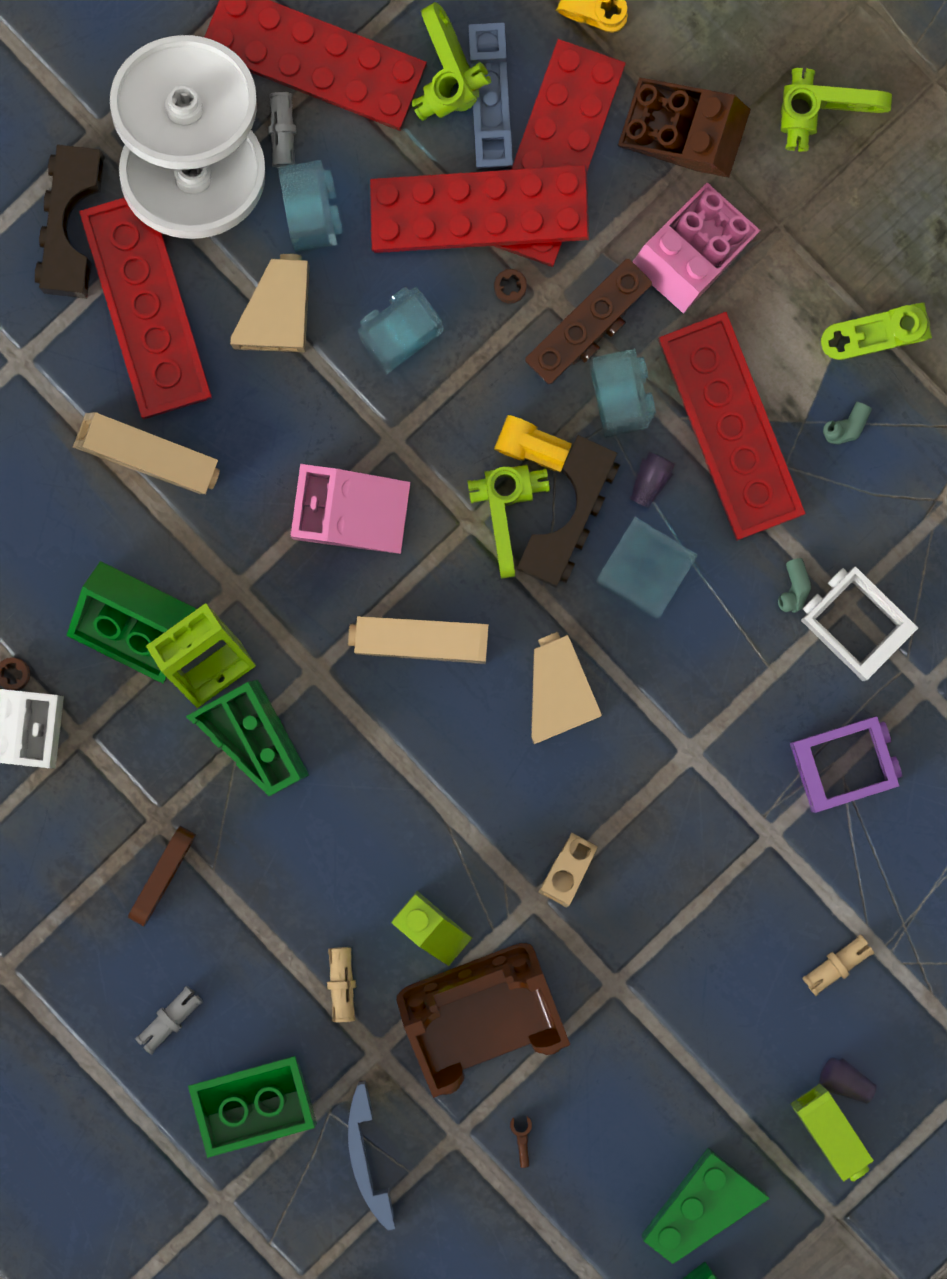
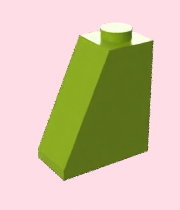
M416 891L391 922L416 945L448 966L472 939L470 935L418 891Z
M818 1084L790 1103L843 1182L848 1178L851 1181H855L870 1170L867 1165L874 1160L826 1088Z

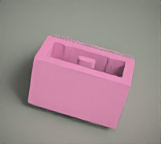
M706 183L643 246L633 260V263L652 281V286L684 314L761 230L709 183Z
M300 464L291 538L298 541L401 554L411 482L335 468Z

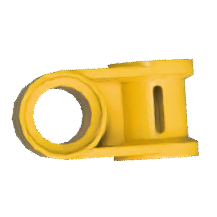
M560 0L556 9L559 14L566 18L586 23L609 33L621 30L627 23L628 18L625 0ZM612 6L617 7V14H613L611 19L606 18L605 11H610Z

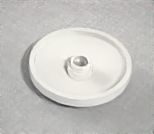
M170 36L144 45L125 60L112 83L110 109L113 124L119 137L134 154L149 163L164 168L195 169L224 159L244 142L252 129L256 117V89L246 64L228 47L200 36Z
M251 130L244 142L230 155L216 163L195 169H170L154 165L143 160L124 145L119 163V176L124 198L130 209L142 222L154 230L169 236L196 239L221 234L238 225L252 212L263 192L265 160L261 145Z

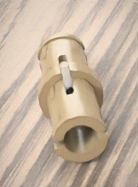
M860 934L858 938L836 954L831 952L827 955L828 960L806 976H803L802 979L809 986L808 988L817 996L840 977L843 979L850 975L848 971L870 955H873L874 951Z
M351 947L328 948L330 981L327 982V989L331 990L332 1022L355 1021L353 988H356V980H353Z

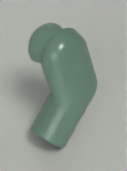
M856 402L848 419L827 422L823 428L826 440L832 444L839 445L858 439L872 408L863 403Z
M802 558L793 559L786 563L792 585L788 593L784 592L778 598V605L784 612L791 611L795 613L801 610L811 591V582Z

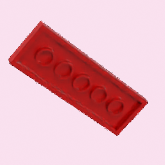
M219 0L204 38L221 43L236 53L253 74L398 131H401L412 100L427 67L426 61L271 0Z
M558 39L511 170L586 165L588 172L626 62ZM562 242L499 245L494 247L554 267Z
M586 165L370 179L371 243L374 253L589 240Z
M125 198L79 211L142 419L144 420L212 399L163 234L142 222L130 209Z
M727 312L659 337L660 347L736 541L805 515L806 513Z

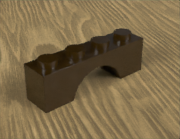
M57 145L56 155H50L48 175L53 176L52 189L46 190L44 196V212H49L47 226L41 227L39 246L44 248L43 261H38L35 269V283H40L39 288L44 294L85 299L88 297L92 263L86 256L72 247L68 238L67 225L72 210L81 200L101 192L105 156L100 149Z
M577 436L562 469V472L570 480L575 490V512L570 521L558 531L549 534H532L518 564V571L555 588L559 581L567 583L575 563L569 561L574 548L582 550L590 533V530L584 528L589 515L597 517L606 498L599 495L604 482L612 484L621 465L614 462L618 454L617 452L584 437Z

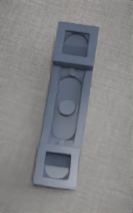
M505 23L470 24L468 28L471 68L481 62L489 73L485 77H491L490 84L479 88V97L473 105L477 169L513 167Z
M364 1080L359 1081L350 1108L348 1121L349 1153L354 1176L365 1202L378 1221L389 1231L396 1227L389 1188L374 1191L360 1124L361 1122L372 1120L374 1116L367 1082Z

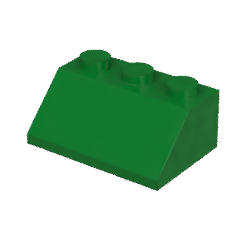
M100 561L81 589L66 636L164 684L167 677L159 669L146 645L190 615L196 608Z
M296 1056L188 1085L207 1158L315 1128L317 1124L308 1088Z

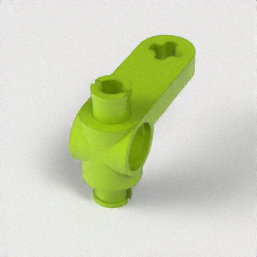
M437 2L423 8L421 13L444 69L436 73L432 82L423 87L424 95L412 100V106L419 107L414 111L422 121L433 114L443 118L454 111L470 109L479 97V88L491 83V77H485L489 73L481 62L472 68L469 67L452 24L444 9ZM456 83H458V91L453 97H451V89Z
M803 68L792 69V84L784 86L783 103L781 105V132L787 134L785 149L795 151L798 141V152L809 150V135L817 133L819 109L869 113L891 111L892 94L878 90L813 85L815 70L806 68L803 79ZM795 99H803L809 104L810 111L805 114H799L793 110L791 102Z
M925 303L905 305L887 312L833 324L822 335V349L830 358L845 360L932 339ZM841 331L842 336H849L850 343L845 344V351L839 352L837 347L830 346V341L835 339V333Z
M528 465L499 467L495 470L484 471L485 479L467 480L469 491L479 490L478 492L469 493L471 504L489 500L501 579L515 577L505 506L533 501L532 493L550 492L549 480L538 482L539 480L548 479L546 468L529 472ZM502 477L512 479L516 486L515 491L508 496L498 494L494 488L498 479Z

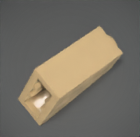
M281 254L280 259L270 260L231 336L230 344L233 349L305 353L310 266L308 261L302 260L301 255Z
M558 632L539 639L540 647L534 649L531 739L534 744L602 716L569 636L566 635L560 638Z

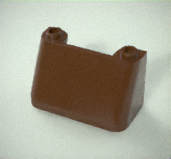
M519 943L411 984L402 989L397 995L396 1000L404 1029L433 1098L457 1091L465 1079L463 1070L529 1044L532 1045L535 1052L545 1055L555 1054L562 1048L570 1045L531 944Z

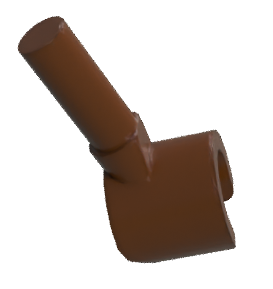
M528 1116V1128L525 1132L521 1133L515 1130L514 1117L510 1122L511 1131L517 1136L521 1168L529 1167L527 1135L532 1130V1122Z

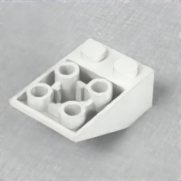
M0 689V763L56 768L64 696Z

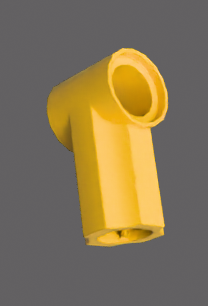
M507 415L494 449L520 461L526 459L561 473L572 443L537 430L538 427L528 421Z

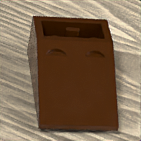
M640 77L618 146L697 172L729 178L751 109L733 94Z

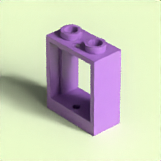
M877 716L870 717L790 743L811 812L817 813L899 787L897 778L902 777V772L896 756L890 758L886 743L891 742V738L884 721L879 723ZM869 729L885 780L826 798L810 747Z

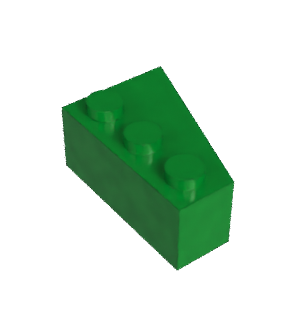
M259 680L249 681L185 716L208 735L218 748H221L236 762V765L268 796L276 794L309 776Z
M707 1148L641 1235L646 1244L674 1264L770 1198L760 1187L710 1148Z

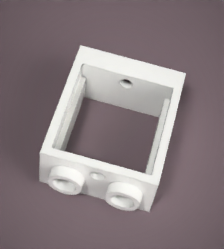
M855 566L848 572L842 568L828 582L832 589L823 598L816 594L803 607L807 614L801 621L862 681H866L918 627ZM851 583L896 625L861 663L816 620Z

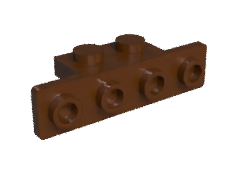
M625 259L526 356L525 362L547 384H552L571 364L575 365L580 359L586 363L600 349L596 343L606 334L612 338L626 324L622 318L626 315L627 309L651 287L652 281L630 259Z

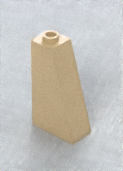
M96 412L85 413L73 448L198 494H206L207 489L212 490L220 472L219 469L215 468L218 462L217 459Z
M357 616V623L350 624L348 646H355L354 653L359 655L486 664L489 624Z

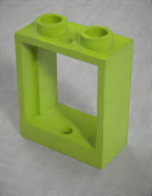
M206 603L146 645L161 672L196 708L256 667L241 641ZM220 640L226 643V645L187 673L181 670V668ZM225 677L224 681L219 683V679Z

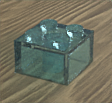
M321 160L278 167L290 239L295 252L338 245L336 234H341L343 231L337 205L331 206L330 199L336 198L331 169L324 170Z
M417 286L410 291L407 287L401 289L389 299L391 303L389 307L381 313L375 309L360 321L362 327L357 330L360 341L386 375L444 332L443 320Z
M636 349L593 357L589 368L604 437L647 429L656 411L652 393H645L643 383H646V378H648L644 357L637 358Z
M635 517L597 578L596 583L658 620L698 555Z

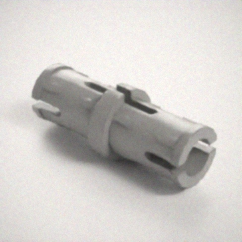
M289 92L269 94L271 125L268 126V135L271 136L272 167L292 168L295 167L294 135L297 134V127L293 124L292 116L293 94Z
M186 985L184 990L165 1009L161 1007L156 1012L158 1017L135 1038L140 1045H144L153 1036L143 1047L151 1055L173 1031L177 1033L182 1028L181 1023L203 1003V1000L198 995H194L185 1004L195 993L189 986Z

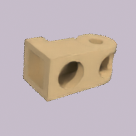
M571 833L538 893L566 908L570 906L598 846Z

